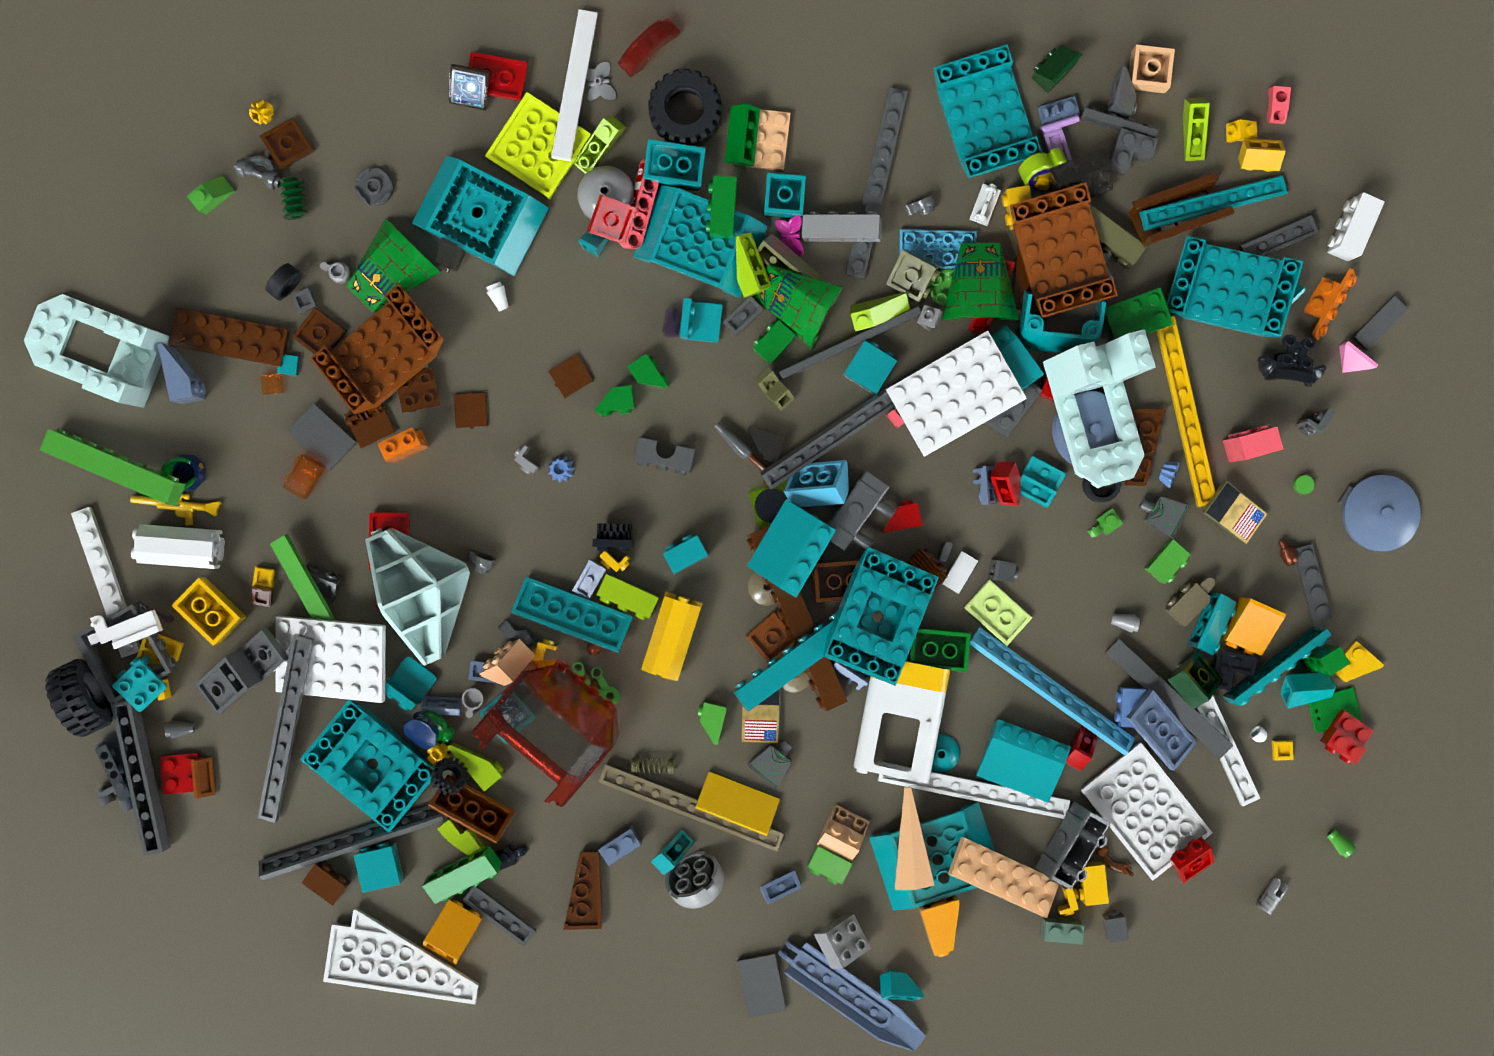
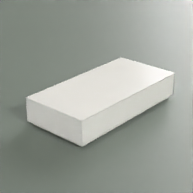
M961 551L948 572V577L942 584L959 594L978 560Z

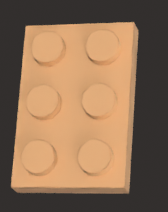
M760 109L754 166L748 167L784 171L791 113Z

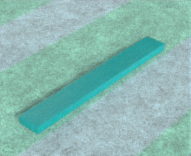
M1281 175L1139 212L1144 231L1202 217L1231 206L1232 208H1237L1286 195L1288 192L1284 177Z

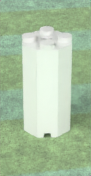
M140 524L139 528H134L132 535L135 540L134 547L131 550V558L136 559L137 563L219 569L220 564L217 563L218 560H223L225 540L220 538L219 535L223 534L222 530Z

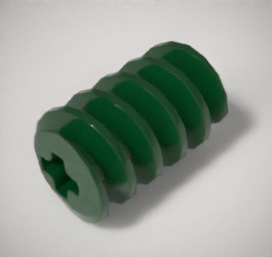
M293 177L279 179V182L283 183L280 185V189L283 190L281 197L285 198L282 200V205L285 206L283 212L286 213L284 219H301L303 215L308 214V211L302 210L303 207L307 206V203L301 202L306 196L300 195L301 192L305 191V188L299 187V185L304 183V180Z

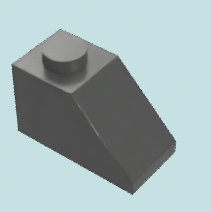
M991 560L988 578L1014 583V579L1018 577L1019 568H1016V563Z

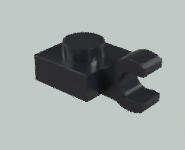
M511 845L494 851L502 862L499 871L517 864L516 858L526 855L528 852L526 846L523 845L512 850Z

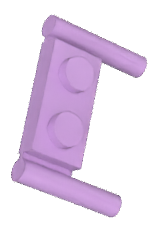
M1078 114L1040 126L1047 152L1049 153L1052 148H1060L1068 161V165L1064 170L1055 172L1058 181L1095 169L1094 162L1074 168L1062 127L1079 122Z

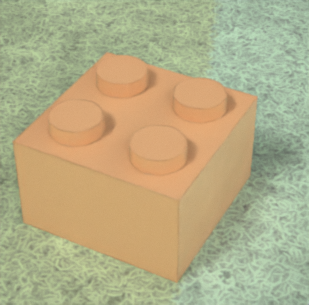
M1136 45L1131 51L1129 75L1134 90L1165 94L1171 86L1175 49Z

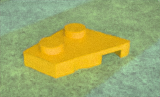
M158 634L165 641L169 655L173 656L177 662L184 643ZM144 637L137 657L141 659L147 655L151 659L147 665L160 664L161 662L147 637Z
M1354 640L1344 651L1351 664L1334 674L1343 682H1348L1380 669L1384 664L1359 642Z

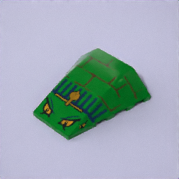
M385 219L346 287L375 313L388 303L384 295L398 283L408 293L419 284L421 285L427 279L441 272L391 222Z
M961 243L941 321L961 320V318L1019 320L1000 243Z
M769 264L766 272L772 287L756 294L754 297L789 328L810 350H813L820 336V333H818L830 307L836 303L843 286L838 284L832 285L828 281L816 280L808 275L796 274L792 270Z

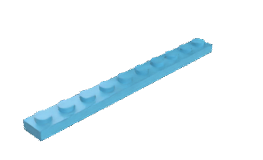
M982 628L976 629L970 640L972 647L1123 755L1129 752L1135 740L1133 736Z

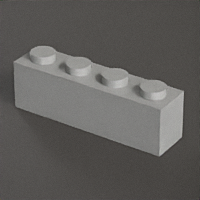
M809 212L808 215H803L802 238L805 242H881L882 218L876 212H866L865 215H858L857 212H847L846 215H839L838 212H828L827 215H820L819 212Z

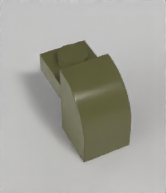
M769 367L754 379L761 391L780 411L795 399Z

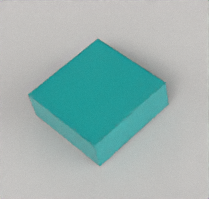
M284 355L282 366L277 367V373L297 376L299 356Z

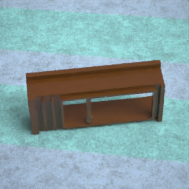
M1216 172L1132 202L1134 207L1128 214L1144 247L1222 218L1224 219L1235 213L1231 206L1181 225L1174 223L1175 227L1162 231L1161 227L1144 231L1139 212L1164 206L1203 191L1206 194L1215 193L1213 185L1219 179Z

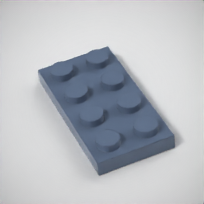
M1148 689L1126 716L1130 724L1170 770L1175 771L1197 743L1154 690Z

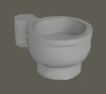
M326 262L320 264V268L324 271H329L330 278L336 283H345L351 277L349 266L343 262H334L331 266Z
M477 688L466 690L462 696V703L468 708L466 712V717L468 718L475 715L474 710L479 708L484 701L483 693Z

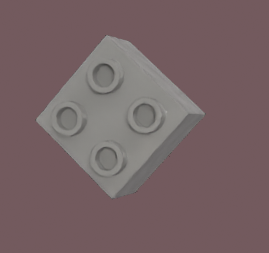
M854 914L841 915L814 934L831 969H842L871 949Z

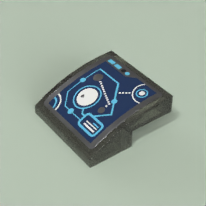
M451 64L449 103L486 111L488 108V89L490 87L489 71Z

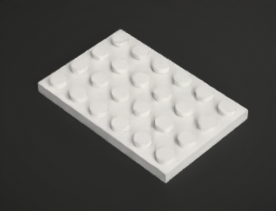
M989 331L886 389L924 457L1027 399Z
M276 616V641L288 657L294 634L314 638L303 695L378 703L385 701L386 625ZM288 660L276 670V692L282 693Z
M1138 742L1126 755H1122L1080 789L1100 816L1111 823L1109 825L1111 830L1152 881L1172 866L1170 858L1175 851L1184 849L1195 838L1198 839L1202 836L1205 840L1213 833L1141 742Z

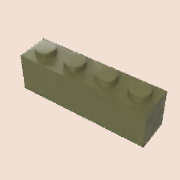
M1089 204L1102 252L1110 253V256L1112 255L1117 259V263L1124 268L1132 267L1147 246L1144 247L1139 240Z
M774 234L763 240L758 247L762 262L767 267L769 264L792 270L796 274H805L816 280L827 281Z

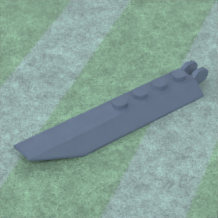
M786 941L785 945L794 951L796 955L792 958L785 951H779L778 955L789 962L784 973L877 1040L914 1052L917 1050L926 1035L900 1007L888 999H881L880 993L846 969H831L824 954L806 942L799 948L791 941Z

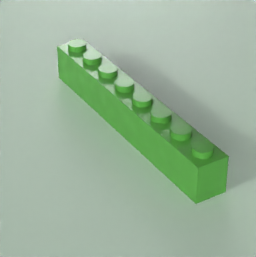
M64 429L47 430L40 451L162 503L173 506L178 505L186 485L179 482L178 477L170 474L164 476L162 475V470L153 467L150 470L146 468L147 464L139 461L131 462V457L123 454L117 456L115 455L116 451L104 447V449H100V444L92 441L86 443L83 437L75 434L70 436L68 435L69 431Z

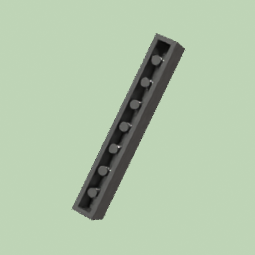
M128 701L111 704L143 855L163 852L171 847L142 714Z

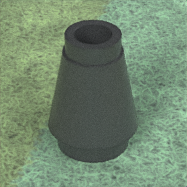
M178 720L165 722L166 738L174 739L195 733L194 722Z

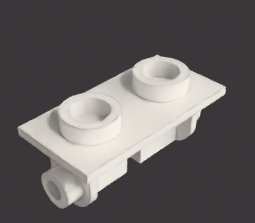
M982 185L969 220L985 226L988 225L1001 190L996 189V185Z

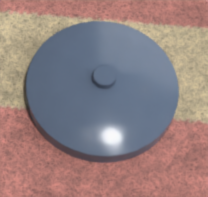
M1095 391L1074 394L1090 449L1119 442L1105 394ZM1056 412L1052 426L1053 440L1061 456L1072 464L1060 419Z
M1374 475L1360 480L1352 487L1353 489L1347 496L1345 505L1342 506V520L1346 532L1355 543L1372 551H1391L1403 546L1413 537L1419 526L1421 509L1415 492L1407 483L1390 475Z

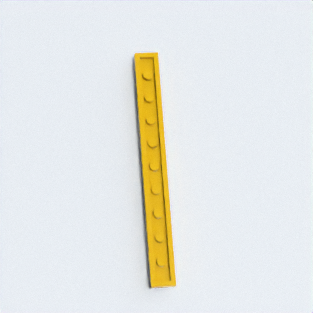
M1172 316L1175 325L1158 330L1157 336L1196 505L1201 507L1208 504L1215 494V489L1175 316Z

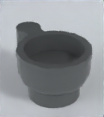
M932 194L904 206L908 216L916 212L923 216L935 210Z
M471 549L466 560L474 563L475 571L483 574H488L496 561L494 557L488 554L478 553Z

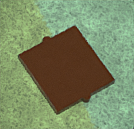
M577 354L548 371L555 381V386L559 388L564 398L593 382V379L586 370L587 366L583 365Z
M468 392V394L454 395L456 428L470 427V429H474V427L488 426L486 393L472 394Z

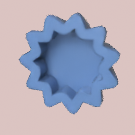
M559 455L557 459H551L552 464L548 465L550 468L548 474L552 475V480L557 479L561 483L562 480L568 481L569 477H573L572 471L575 470V467L572 466V460H568L567 456L562 458Z
M1165 462L1159 480L1168 488L1175 481L1180 462Z

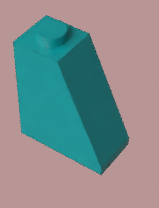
M1321 673L1286 675L1280 694L1287 709L1331 698L1336 685L1329 675Z

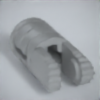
M1275 877L1266 888L1264 894H1262L1258 903H1256V906L1271 915L1288 890V885L1281 883L1280 879Z

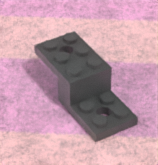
M266 627L241 649L224 657L195 686L215 713L219 715L243 694L259 686L288 660V655Z

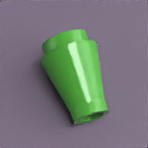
M1336 829L1331 830L1326 836L1339 855H1343L1345 858L1350 856L1357 848L1352 840L1339 833Z

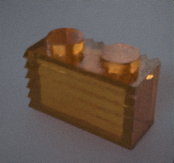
M302 454L294 460L292 472L287 473L284 477L283 483L285 484L283 488L301 499H307L326 466Z

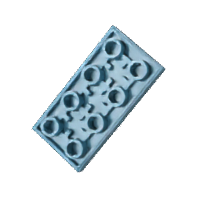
M900 229L899 256L901 251L905 249L920 258L924 257L939 265V269H955L961 243H977V231Z

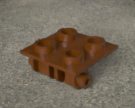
M433 368L420 370L398 389L402 413H411L420 409L441 406Z
M382 403L378 407L353 414L350 411L344 414V420L347 426H350L361 449L395 432Z

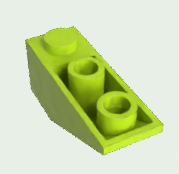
M613 115L603 118L576 158L574 165L585 174L595 168L618 141L626 126Z

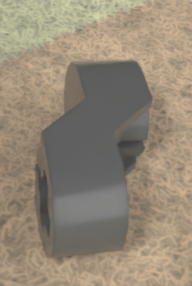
M508 619L498 626L507 639H520L528 648L536 642L527 629L517 630Z

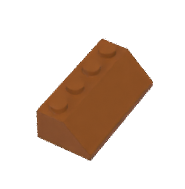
M447 774L445 780L454 782L456 778ZM467 784L457 794L454 792L453 795H449L448 792L446 795H443L442 790L440 793L436 792L428 804L429 807L494 843H497L502 837L515 813L514 810Z

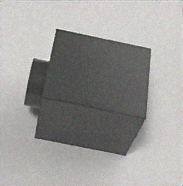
M1110 911L1107 915L1102 916L1106 939L1110 943L1129 940L1126 918L1121 912Z

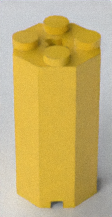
M666 592L641 670L653 675H660L666 679L678 681L703 603L695 600L689 602L690 598L679 595L676 598V594Z

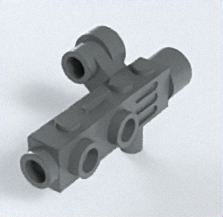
M104 741L93 746L112 784L109 788L103 786L95 790L99 798L97 801L100 807L115 801L114 796L117 795L120 800L118 803L123 813L133 809L130 792L121 776L125 773L120 764H115L113 758L116 755L112 747L107 748Z

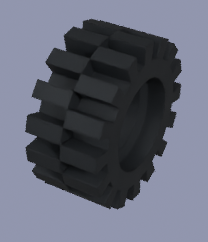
M597 523V539L631 540L632 524Z
M446 757L442 761L439 760L431 773L432 778L430 780L431 783L434 782L433 788L438 787L437 792L440 793L442 790L443 795H446L448 792L449 795H453L454 792L457 794L462 790L468 780V773H466L468 769L467 767L463 768V762L459 764V759L456 758L453 761V757H449L448 760ZM449 770L455 773L456 781H446L442 776L443 772Z

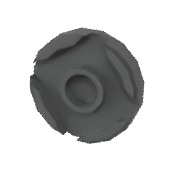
M366 168L358 174L355 180V193L366 205L381 206L392 196L394 190L393 181L389 174L380 168Z

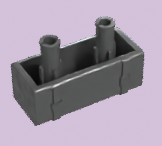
M864 471L849 491L845 503L840 504L830 520L826 522L836 528L830 541L844 551L853 541L865 549L871 547L874 540L860 532L861 527L875 509L888 519H891L897 509L883 501V496L890 487L868 471Z
M1075 801L1069 811L1067 810L1066 816L1035 866L1036 869L1048 878L1072 890L1077 880L1082 882L1086 879L1087 872L1084 868L1096 847L1103 848L1107 844V838L1104 835L1111 824Z

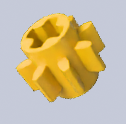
M256 100L251 103L252 108L249 109V114L254 122L261 125L262 123L267 124L272 121L271 116L274 115V109L269 102Z
M436 742V746L427 750L429 756L426 759L432 765L436 762L438 763L439 760L442 761L445 757L448 759L450 757L447 753L449 751L448 746L445 743L440 745Z

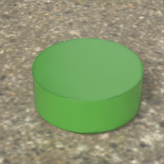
M1308 475L1298 476L1293 483L1294 490L1299 494L1311 493L1315 485L1314 480Z

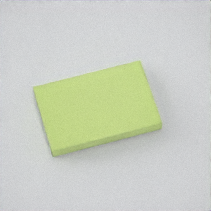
M990 579L963 607L1006 646L1032 619L1025 610Z

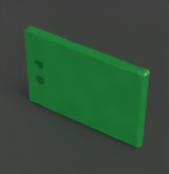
M1353 686L1334 692L1331 698L1308 703L1315 733L1326 731L1341 709L1360 722L1362 721Z

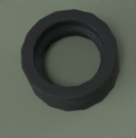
M289 263L282 265L270 277L266 285V291L275 299L283 300L299 283L301 272Z
M1083 478L1082 482L1083 492L1087 498L1098 503L1111 501L1118 495L1121 488V482L1114 483L1112 490L1107 495L1099 496L1092 491L1090 481Z

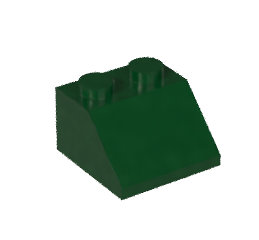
M1063 45L1057 50L1053 48L1046 56L1048 59L1045 63L1040 62L1033 69L1035 73L1032 79L1045 92L1049 93L1076 65L1082 55Z
M1197 651L1173 671L1168 681L1182 696L1184 701L1194 709L1212 698L1223 679L1200 652Z

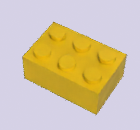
M206 577L198 578L172 604V607L213 646L220 645L247 617Z

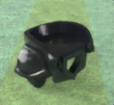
M1285 335L1281 343L1287 348L1286 353L1274 354L1273 359L1267 356L1257 358L1259 371L1264 376V380L1267 381L1278 379L1303 382L1306 387H1312V384L1320 379L1327 369L1325 365L1313 368L1314 360L1307 356V351L1315 347V340L1310 337L1297 342L1294 335Z

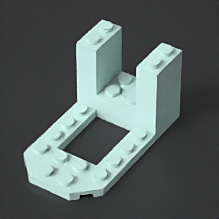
M62 294L37 305L24 342L35 366L83 384V389L110 400L144 408L162 364L158 344L168 345L170 336ZM76 320L121 339L107 373L63 356Z
M1145 329L1128 333L1100 346H1095V342L1078 345L1043 362L1075 474L1087 479L1096 488L1134 478L1144 457V451L1123 381L1156 368ZM1103 387L1119 442L1090 449L1074 394Z

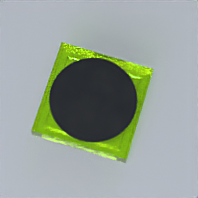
M785 482L780 483L772 490L766 487L748 493L759 529L771 525L785 500H788L784 493Z

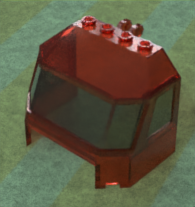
M558 659L535 660L528 663L518 677L488 709L471 732L475 738L479 737L481 750L488 745L496 734L503 738L558 784L544 802L550 803L555 801L557 806L563 807L614 747L619 736L617 709L609 699H604L599 695V691L595 688L597 685L595 681L591 682L590 685L585 683L588 677L586 673L583 676L574 674L565 662H560Z

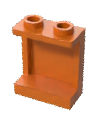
M409 428L378 443L385 461L392 463L399 462L429 448L423 431L421 429L415 431L414 428Z

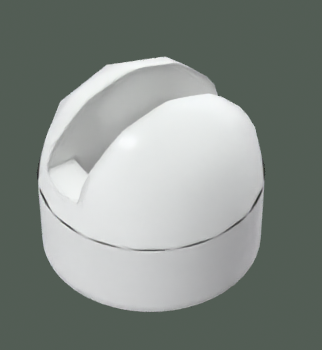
M1258 725L1250 732V738L1256 742H1264L1267 739V732Z

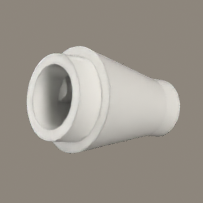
M501 282L486 287L488 290L486 293L498 311L509 308L504 285L502 286Z

